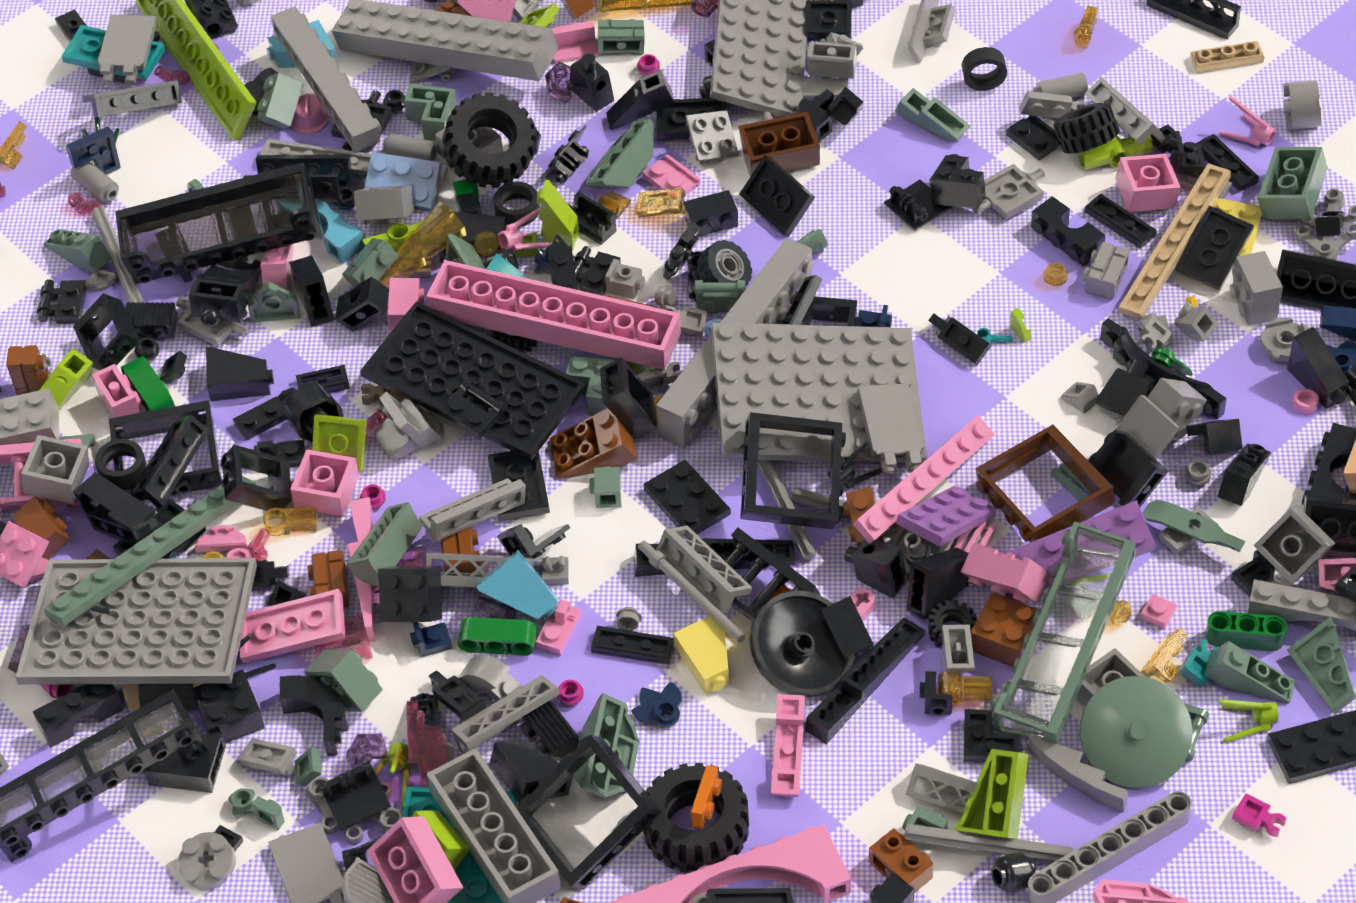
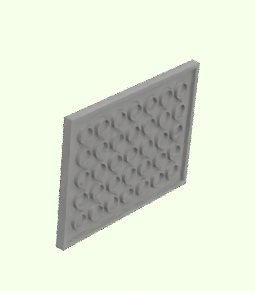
M712 323L711 335L722 459L743 460L745 421L750 412L843 423L842 432L846 433V442L844 448L841 447V456L845 457L846 460L864 441H868L857 396L858 386L908 383L924 447L920 454L922 463L927 459L911 328ZM760 428L758 460L831 461L832 436ZM868 443L852 462L880 461L879 456H871ZM895 455L896 463H905L904 455Z
M255 558L159 559L94 605L110 609V614L94 612L89 608L65 626L46 617L44 608L114 559L48 560L15 676L18 685L232 683L257 567Z

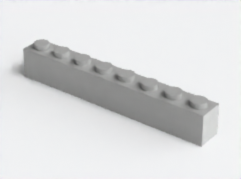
M296 6L271 15L273 33L353 151L357 152L379 143V132L381 131L379 121L376 118H372L368 105L361 102L357 89L350 86L346 73H341L337 60L334 57H330L326 44L319 41L317 31L309 26L306 15L304 13L301 14Z

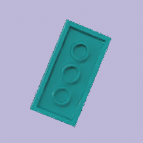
M81 25L61 55L62 61L100 71L98 59L106 30ZM152 41L145 70H138L137 80L147 81L165 52L164 43ZM115 70L116 75L126 77V75H123V70Z

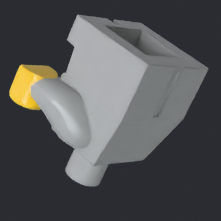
M1188 296L1185 300L1186 304L1179 311L1178 317L1175 318V325L1179 326L1182 332L1194 341L1205 342L1219 323L1213 316H1210L1211 313L1206 306L1194 308L1199 303L1194 296Z

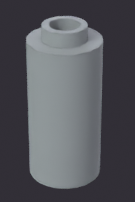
M1080 72L1036 82L1033 92L1066 95L1076 98L1086 96L1085 92L1088 90V83L1085 74Z
M391 133L389 137L385 138L383 143V150L389 155L436 161L438 156L437 144L434 141Z
M91 162L77 168L72 166L71 177L99 200L108 203L117 197L119 185Z

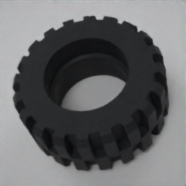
M486 92L485 96H481V93L474 94L471 100L469 98L461 100L460 105H456L448 117L442 140L444 144L443 154L447 157L446 162L448 166L455 168L454 173L459 178L464 176L466 178L465 182L471 185L473 182L478 183L479 187L486 188V185H491L492 188H499L501 183L509 185L513 183L514 178L519 179L530 164L537 139L534 121L531 117L528 118L529 112L524 107H518L519 102L514 99L512 101L506 99V95L494 96L492 92ZM480 127L494 128L507 137L511 148L497 154L483 152L471 143L468 133Z
M695 762L693 766H688L687 763L680 764L679 768L675 770L671 767L664 771L663 777L657 776L652 781V787L649 786L646 789V792L661 809L662 813L643 830V835L645 836V843L648 849L652 850V855L658 861L664 859L665 866L671 869L676 866L679 868V872L688 873L689 870L697 871L704 865H713L724 861L727 857L732 856L733 853L738 855L744 848L743 843L747 841L749 835L748 799L746 793L743 792V786L736 779L733 780V775L728 771L720 772L719 767L718 779H722V786L719 796L714 795L712 803H714V810L721 817L715 824L703 830H685L674 825L670 819L680 809L694 804L706 768L704 763Z

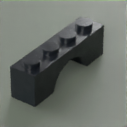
M1333 422L1330 432L1325 431L1321 446L1325 448L1324 451H1318L1315 466H1318L1317 471H1311L1308 481L1311 489H1305L1301 505H1304L1305 495L1343 499L1344 488L1333 480L1331 473L1338 468L1346 466L1356 440V428Z

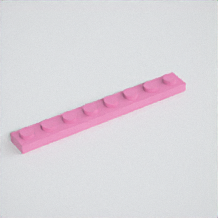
M979 415L976 416L859 517L853 525L869 544L872 543L897 521L898 514L918 503L995 434Z

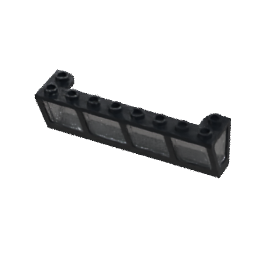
M175 690L169 691L0 787V848L11 862L21 859L29 853L32 848L29 834L41 830L45 825L57 818L64 817L69 811L90 802L104 791L115 788L125 779L141 773L148 766L157 761L164 760L175 751L183 760H194L208 750Z

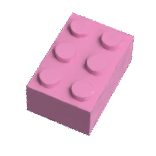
M402 817L367 850L394 903H447L463 888L425 817Z

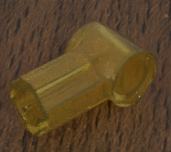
M943 671L938 674V694L952 695V706L959 705L962 701H991L992 678L991 676H962L957 671Z

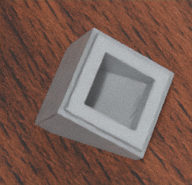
M1076 381L1061 395V398L1080 412L1087 413L1096 405L1095 400L1099 394L1094 384Z

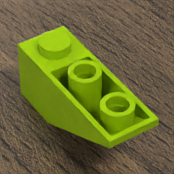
M545 180L543 188L539 189L537 194V203L541 205L539 210V220H542L541 236L544 237L545 242H553L556 234H558L574 250L579 234L577 215L549 180Z
M72 348L56 366L40 390L49 388L60 410L91 376L93 362Z

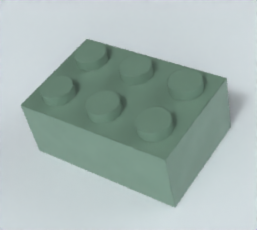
M1275 147L1258 196L1264 219L1312 218L1328 169L1323 147Z

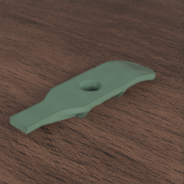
M1155 500L1148 503L1143 511L1146 521L1162 524L1203 544L1213 543L1240 553L1246 542L1224 532L1217 522L1170 502ZM1190 526H1196V527H1198V529H1197V530H1193V529H1190L1189 527H1190Z

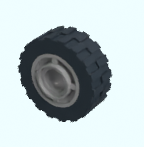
M718 240L704 249L698 256L697 273H699V278L703 280V283H738V280H745V285L747 286L752 278L751 262L747 257L748 255L739 245L737 246L732 241Z

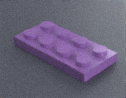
M952 486L898 514L896 524L940 547L992 519L997 508L989 505L982 498H976L966 493V490L961 487Z

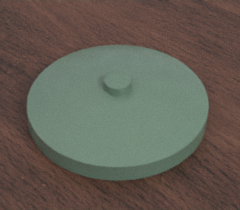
M1128 676L1107 683L1089 699L1080 719V744L1088 763L1094 768L1105 771V779L1126 788H1146L1166 781L1183 765L1192 743V723L1185 704L1167 685L1148 677Z

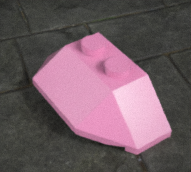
M1101 879L1092 894L1095 903H1189L1186 898L1181 896L1177 898L1168 891L1148 883Z

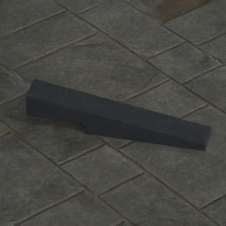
M701 538L724 561L735 549L734 545L736 542L734 539ZM755 539L789 566L795 565L793 540ZM636 543L634 550L635 577L666 575L661 569H656L649 563V558L638 549L639 543ZM650 544L655 550L657 549L658 544ZM749 554L747 556L743 555L732 569H750L754 564L753 560L755 558Z
M903 617L840 678L839 686L807 716L805 731L827 745L923 638L926 630Z

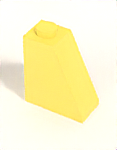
M708 616L673 633L675 650L705 695L712 691H719L729 684L725 630L716 621Z

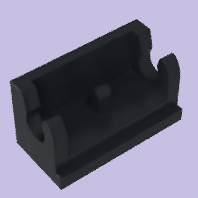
M580 192L574 195L575 204L573 208L571 205L569 206L577 215L579 232L602 245L617 232L615 213Z

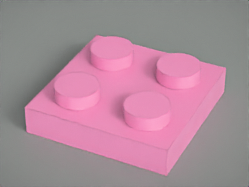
M8 521L0 536V576L26 588L49 541Z

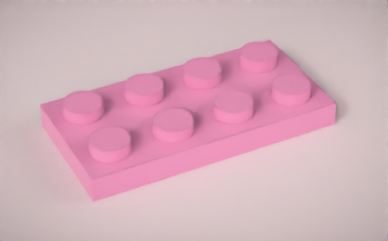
M336 589L247 612L241 640L247 634H251L252 638L240 648V659L246 664L344 639L345 625L341 591Z

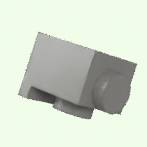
M613 259L605 276L607 293L635 299L638 290L641 291L645 283V277L642 276L641 268L620 264L617 259Z

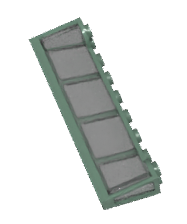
M1075 521L1071 530L1066 529L1061 544L1064 545L1062 555L1065 557L1062 564L1057 563L1054 569L1052 579L1055 580L1052 587H1047L1044 592L1042 602H1045L1042 611L1037 610L1032 625L1035 627L1032 634L1028 633L1025 637L1022 647L1025 651L1022 658L1017 657L1012 672L1015 674L1012 682L1007 681L1000 696L996 695L992 702V720L995 721L996 732L1020 734V737L1027 739L1032 734L1058 743L1135 558L1136 542Z

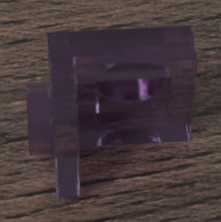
M561 61L545 74L548 94L553 99L567 103L572 99L569 86L570 66Z
M356 734L350 749L346 753V761L351 766V769L362 765L363 762H371L372 759L387 758L388 750L383 735Z

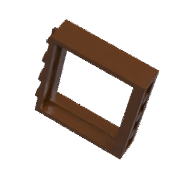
M1054 424L975 468L977 476L975 483L978 490L982 494L986 493L989 496L992 505L1004 513L1007 522L1011 526L1015 525L1025 542L1029 541L1031 543L1071 527L1074 521L1078 523L1086 521L1115 504L1113 486ZM1052 451L1092 494L1035 527L995 482L1045 453Z

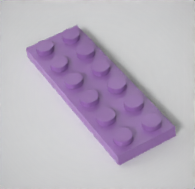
M1137 500L1081 522V524L1136 542L1135 558L1157 549ZM1066 529L1008 551V553L1016 555L1015 558L1023 560L1024 557L1030 558L1049 572L1051 577L1046 588L1052 587L1055 580L1052 579L1054 569L1057 563L1062 564L1065 557L1062 555L1064 545L1061 543ZM1080 530V541L1082 543L1122 549V544ZM1079 551L1063 586L1115 566L1118 557ZM1005 594L1004 597L1014 600L1012 594Z

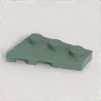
M1329 617L1289 647L1287 652L1336 714L1356 699V691L1334 621Z

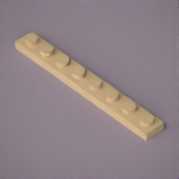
M1207 164L1119 306L1120 313L1143 320L1142 316L1146 315L1174 270L1208 206L1214 205L1231 177L1230 170Z

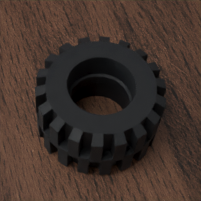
M1095 103L1078 108L1060 117L1053 124L1062 151L1067 154L1081 153L1099 147L1115 138L1120 131L1109 103Z

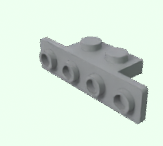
M921 0L919 10H917V17L912 27L910 41L908 42V51L917 62H922L926 46L947 42L956 11L952 4L938 7L939 0Z

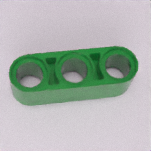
M144 356L120 367L122 374H125L128 378L132 391L137 392L141 404L146 411L175 406L169 391Z
M1215 611L1208 616L1205 638L1209 644L1221 647L1230 641L1241 649L1277 651L1284 645L1287 624L1284 619L1274 615Z
M467 617L461 621L457 646L460 650L468 653L528 656L534 652L538 627L535 623L528 620Z

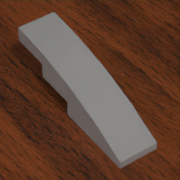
M1030 734L1029 752L1050 772L1093 800L1124 812L1127 805L1128 790L1106 783L1105 771L1083 764L1082 752Z

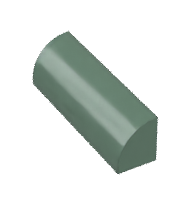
M409 502L387 507L348 561L347 565L350 571L359 580L370 585H379L378 569L396 566L422 529V525Z

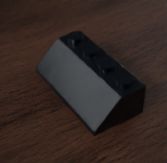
M1282 249L1277 269V276L1283 286L1281 301L1319 309L1324 305L1356 309V263Z

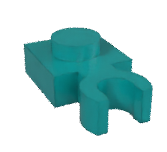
M1203 639L1187 654L1179 669L1180 673L1199 688L1208 680V677L1204 675L1209 656L1218 649L1216 647L1210 652L1207 651L1205 648L1207 639Z

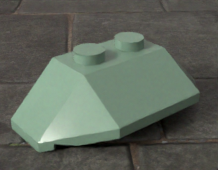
M651 119L634 121L629 126L630 128L611 145L587 176L586 184L588 187L607 189L629 188L636 182L637 176L647 168V163L653 157V122Z
M602 693L582 728L580 740L590 734L603 738L633 775L640 741L634 724L627 713L629 711L627 704ZM596 754L573 775L582 789L604 799L625 791Z

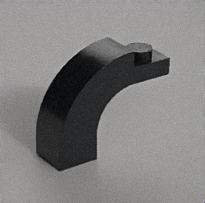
M301 675L280 676V702L283 714L304 712L319 717L323 721V742L327 756L338 755V744H342V732L348 731L346 714L339 695L333 688L316 678Z

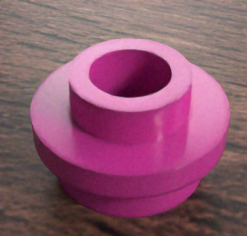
M645 54L640 57L637 63V70L643 75H649L660 70V62L656 56Z
M375 484L367 485L360 494V499L370 497L372 509L381 507L386 500L384 490Z
M565 680L558 687L560 694L557 698L564 705H576L584 697L583 687L575 680Z

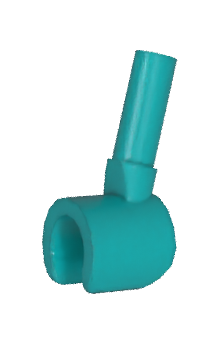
M988 328L977 330V334L990 344L992 342L1013 341V336L991 335Z

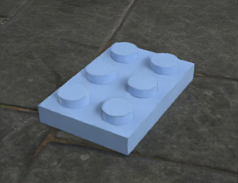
M372 152L364 188L412 185L414 208L433 210L442 164L436 161Z

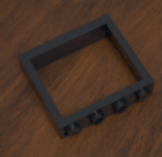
M209 400L109 418L112 441L115 439H133L166 433L175 421L190 414L193 415L201 424L206 425V428L209 430L207 437L212 467L185 472L171 495L212 489L222 485L215 425ZM124 457L114 458V470H125ZM135 485L121 489L130 494ZM143 497V498H141V499H139V500H140V501H144V500H148V499H147L146 497Z
M750 412L745 421L740 519L833 530L837 522L841 521L843 515V507L839 506V497H842L844 482L840 481V472L844 471L845 457L841 456V447L844 448L846 442V433L842 432L843 423ZM760 428L832 436L828 513L756 505Z
M591 734L581 739L577 744V748L570 755L561 759L557 765L558 767L550 775L542 778L538 783V787L531 794L523 797L516 808L558 871L571 887L585 889L662 813L661 809L606 741L601 737ZM596 754L636 803L637 807L574 869L533 817V814Z

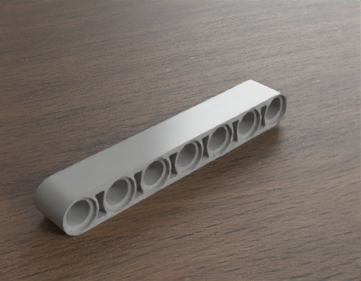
M1182 791L1172 792L1033 874L1028 881V903H1056L1182 828L1188 823L1192 806L1190 796ZM1152 821H1156V822H1158V823H1160V824H1154V823H1151V822H1152ZM1128 835H1134V836H1137V837H1136V838H1132V837H1129ZM1110 848L1114 851H1107L1105 849ZM1083 862L1091 863V865H1085ZM1059 876H1066L1068 878L1062 879ZM1035 890H1044L1045 892H1044V893H1039V892H1036Z

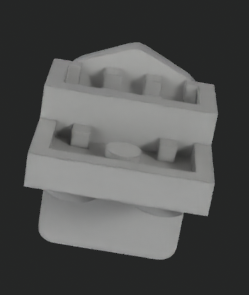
M387 391L379 398L385 406L382 411L388 418L374 430L373 434L391 459L401 458L442 439V423L424 412L418 404L406 398L400 403Z
M356 857L355 862L343 875V903H394L377 869Z

